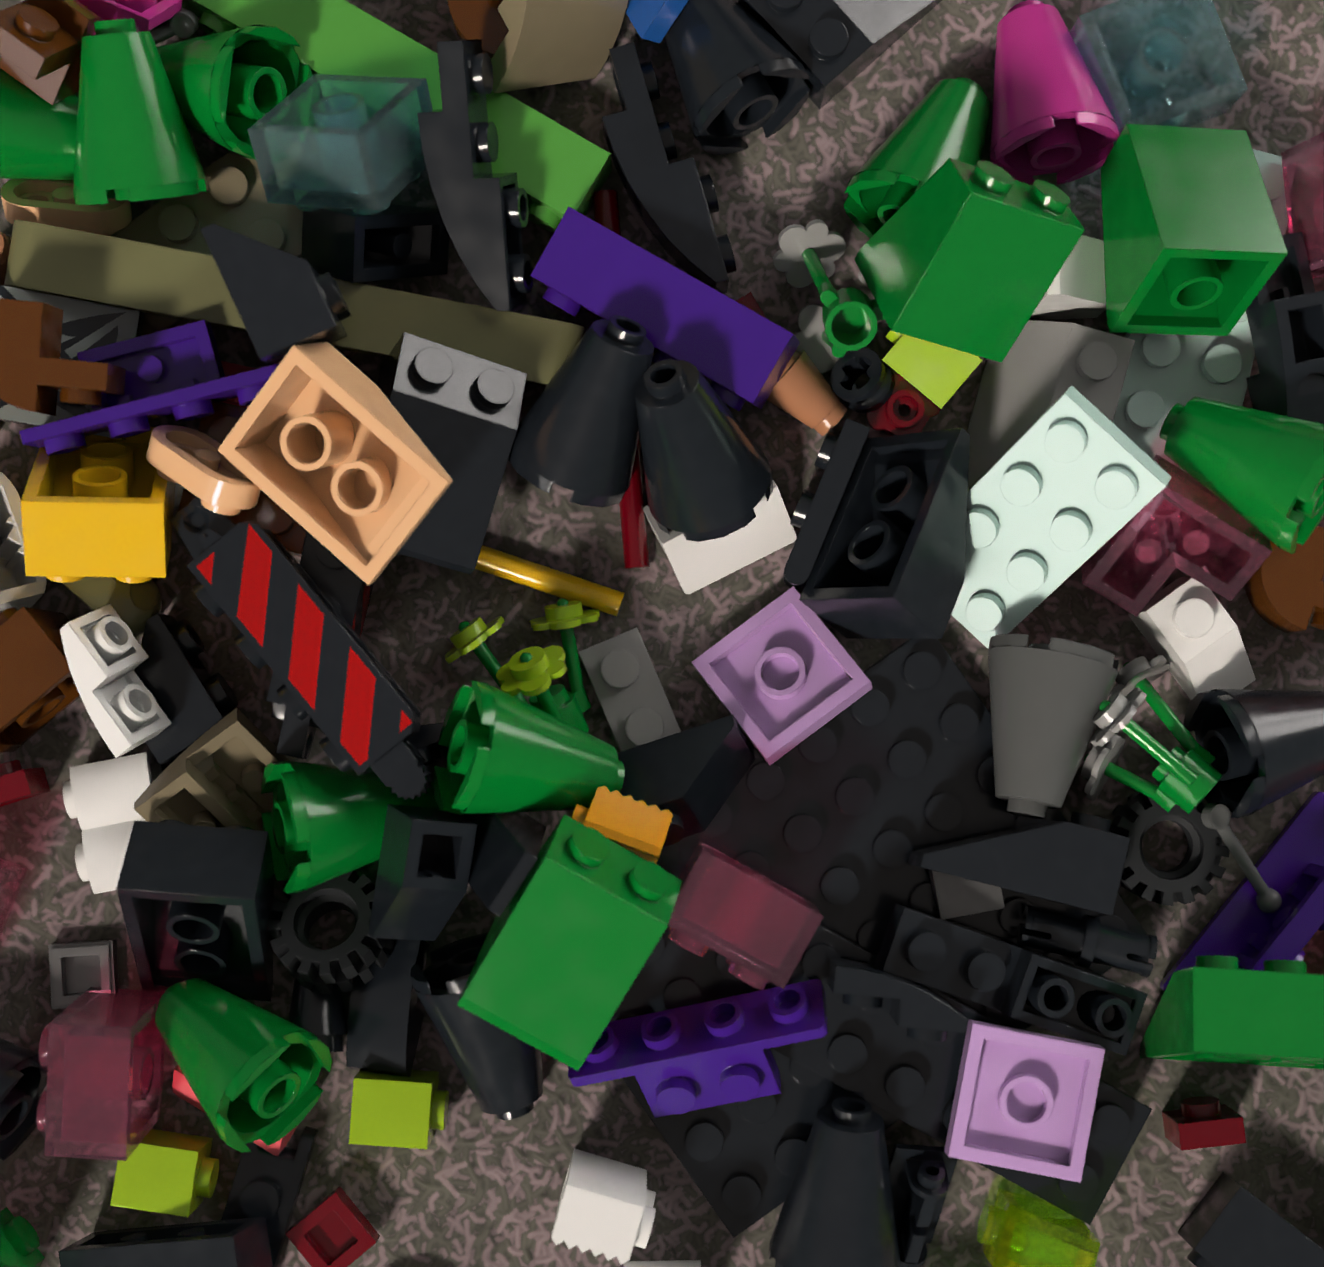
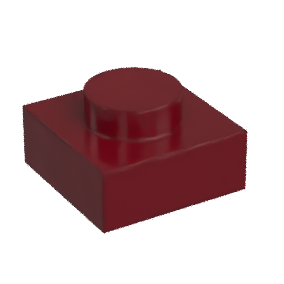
M20 760L0 764V807L50 792L43 767L22 769Z
M1209 1096L1190 1097L1180 1101L1181 1109L1162 1111L1165 1137L1181 1151L1246 1143L1243 1116L1225 1104L1220 1105L1219 1098Z
M340 1186L293 1224L285 1234L311 1267H348L371 1248L380 1237L378 1232Z

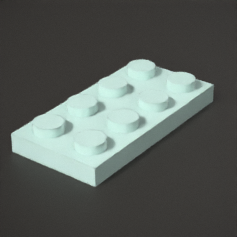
M1072 385L968 490L964 583L952 611V616L986 648H989L990 637L1011 632L1156 497L1171 479V476Z

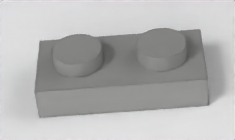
M637 627L579 651L620 752L681 732Z

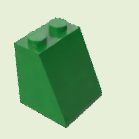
M1143 124L1125 125L1101 167L1106 315L1109 332L1228 336L1288 254L1247 131Z
M949 158L860 248L854 260L891 331L1002 363L1085 229L1068 205L1071 200L1068 195L1053 184L1042 180H1035L1033 185L1014 180L1008 172L993 163L978 161L976 166Z
M564 814L540 849L537 861L500 917L496 915L457 1005L578 1071L668 927L683 881L666 872L656 863L643 859L604 837L599 831L586 827Z

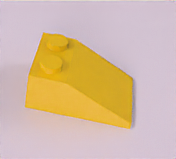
M151 427V430L146 433L126 437V440L96 435L86 436V448L66 454L47 456L45 447L39 448L20 501L26 576H46L47 579L60 583L75 582L84 577H115L117 580L125 583H143L153 578H166L172 544L173 524L171 519L174 514L176 483L161 478L157 474V469L146 459L151 433L155 427Z

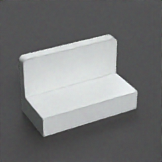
M774 480L773 492L769 500L767 501L764 494L760 502L753 508L756 517L747 526L722 538L701 542L686 540L683 532L669 529V535L659 528L648 505L643 508L645 516L666 553L685 594H691L793 543L797 538L793 525L790 524L791 520L780 491Z

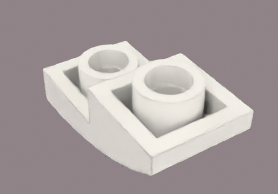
M111 604L69 621L60 629L64 652L78 693L90 718L115 758L152 739L172 724L156 702L153 694L134 672V669L149 656Z

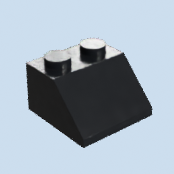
M214 223L200 229L261 360L270 365L280 364L293 345L326 341L331 344L347 337L341 321L352 315L336 280H333L330 272L319 275L305 259Z

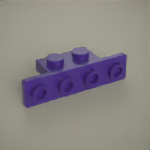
M205 319L77 353L79 361L109 363L126 369L124 395L102 394V406L91 405L93 412L19 431L23 445L45 447L47 456H54L86 448L85 437L109 431L111 439H121L146 433L151 430L149 420L174 414L175 422L201 419L215 413L213 403L238 397L240 406L250 405L279 364L225 377L211 323Z
M1315 791L1309 796L1254 865L1268 888H1272L1280 893L1282 898L1280 909L1274 913L1262 912L1256 904L1257 893L1245 876L1161 981L1160 987L1164 992L1173 972L1196 967V956L1237 957L1238 969L1264 971L1263 961L1304 960L1305 952L1302 950L1317 930H1324V792Z
M813 979L611 1021L605 1027L580 1069L577 1071L568 1066V1077L574 1087H580L635 1076L655 1118L780 1094V1071L770 1048L823 1038L827 1035L825 989L820 979Z

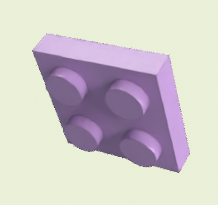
M794 586L692 661L696 671L730 715L733 714L740 728L769 765L773 764L873 689L870 679L817 614L799 600L801 595Z
M969 1019L944 1149L948 1157L1081 1183L1105 1049L1099 1044Z

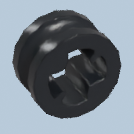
M869 348L848 351L843 357L839 358L833 366L830 375L831 387L835 394L844 401L848 408L857 413H868L880 408L890 398L895 386L894 374L889 366L882 361L876 352ZM865 373L870 380L862 388H859L855 381Z

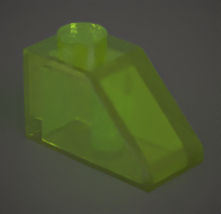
M1001 1188L998 1189L995 1204H985L977 1228V1241L984 1244L982 1251L992 1267H1095L1101 1244L1082 1220L1047 1201Z

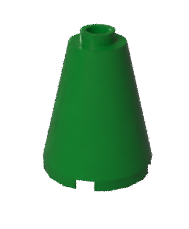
M135 19L95 21V35L82 37L73 183L75 204H109L108 199L110 198L135 202L207 192V177L151 32H137Z
M250 25L157 47L188 129L240 156L259 161L279 159L287 153L281 150L292 138L301 139L306 131L314 105L313 75L310 65L301 64L293 47H300V45L292 35L275 26Z
M0 68L1 179L74 180L78 96L73 94L51 105Z
M964 77L938 81L854 174L845 193H848V197L844 203V208L848 217L861 232L871 238L949 158L976 166L978 161H981L992 113V105L985 95L983 88L975 81Z
M1193 397L1185 406L1177 403L1170 410L1163 422L1159 435L1161 439L1166 441L1164 454L1280 549L1293 554L1296 552V543L1303 546L1324 517V424L1200 397Z
M471 681L472 687L462 685L457 691L448 708L438 745L449 747L447 767L434 766V797L439 810L452 812L457 815L575 810L577 804L590 808L598 787L606 786L610 792L621 791L625 768L623 762L618 760V754L614 746L486 682Z
M284 760L270 762L264 770L261 794L273 792L272 812L261 814L263 831H269L276 881L288 880L283 889L286 894L302 892L379 860L388 804L438 808L434 797L433 781L431 782L432 788L427 789V794L422 793L423 795L419 798L416 796V799L409 797L408 800H405L404 797L397 798L398 795L396 793H391L392 788L390 786L386 787L373 770L368 774L358 775L352 767L344 773L336 765Z
M191 978L172 985L159 1000L158 1009L155 1014L156 1028L219 1137L229 1147L241 1153L251 1152L246 1144L261 1139L269 1146L282 1139L299 1125L317 1103L323 1090L315 1083L322 1066L330 1073L332 1058L329 1047L315 1034L201 978Z

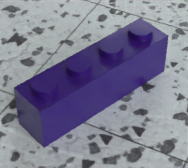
M571 207L567 208L530 275L548 287L542 297L543 299L576 317L582 306L601 317V320H609L612 315H620L638 322L647 331L645 337L657 349L652 362L683 360L692 363L705 378L712 381L710 385L722 401L739 412L746 401L759 409L763 408L800 344L796 336L788 330Z

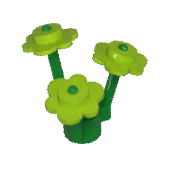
M565 598L559 599L557 603L545 606V616L530 620L531 628H533V631L560 630L563 648L557 645L544 649L538 646L524 648L514 654L509 662L503 666L500 665L484 642L502 627V624L505 622L502 616L495 618L487 625L480 616L470 622L462 621L459 624V630L449 638L455 647L445 654L444 659L448 664L473 650L502 691L526 703L528 702L523 695L531 696L529 698L530 705L588 733L589 727L583 712L591 708L592 705L583 686L574 627L598 621V617H600L599 609L583 610L582 601H568ZM566 671L570 688L568 692L563 684L551 685L553 679L561 677Z

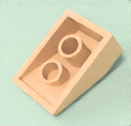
M327 341L293 345L217 449L220 454L367 585L376 581L453 482L452 478L380 388Z

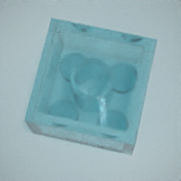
M1119 0L1080 15L1070 31L1118 126L1119 136L1126 124L1194 126L1225 114L1248 90L1213 0Z
M312 75L247 129L267 202L296 205L299 210L314 211L325 207L352 209L355 214L359 215L375 214L388 208L391 201L410 182L416 180L426 168L417 113L433 110L427 80L424 78Z

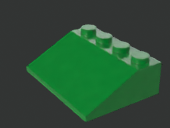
M1196 956V967L1173 972L1141 1041L1140 1058L1324 1069V975L1307 974L1306 962L1265 960L1263 961L1264 971L1238 969L1237 957Z

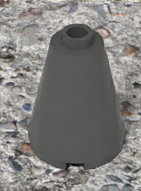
M998 634L990 637L988 648L995 797L1008 801L1007 813L1027 818L1046 819L1047 809H1061L1096 727L1092 720L1100 710V703L1108 699L1118 675L1119 660H1114L1115 655L1109 651L1066 639L1051 637L1050 644L1034 643L1029 644L1027 647L1028 634Z

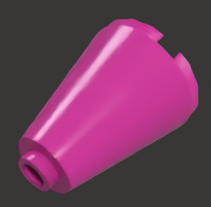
M1038 0L1023 1L1014 5L997 25L990 163L1004 169L1014 180L1033 185L1035 182L1033 176L1057 173V185L1072 182L1095 172L1103 166L1114 146V141H1117L1119 138L1118 126L1058 9Z

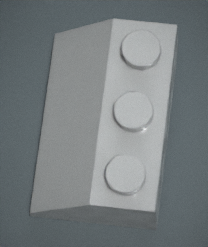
M1028 320L1002 363L986 359L966 431L970 434L968 490L1071 385L1113 423L1135 340L1076 323Z

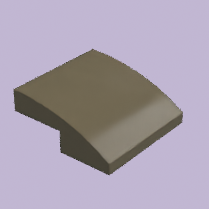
M502 0L498 11L509 31L491 59L493 67L492 89L494 93L595 79L610 54L609 49L614 46L624 19L628 0Z
M236 708L183 751L134 802V810L147 822L177 820L188 825L221 828L231 825H242L253 830L263 831L261 813L272 812L273 792L261 794L265 767L270 762L290 760L285 755L276 753L277 747Z

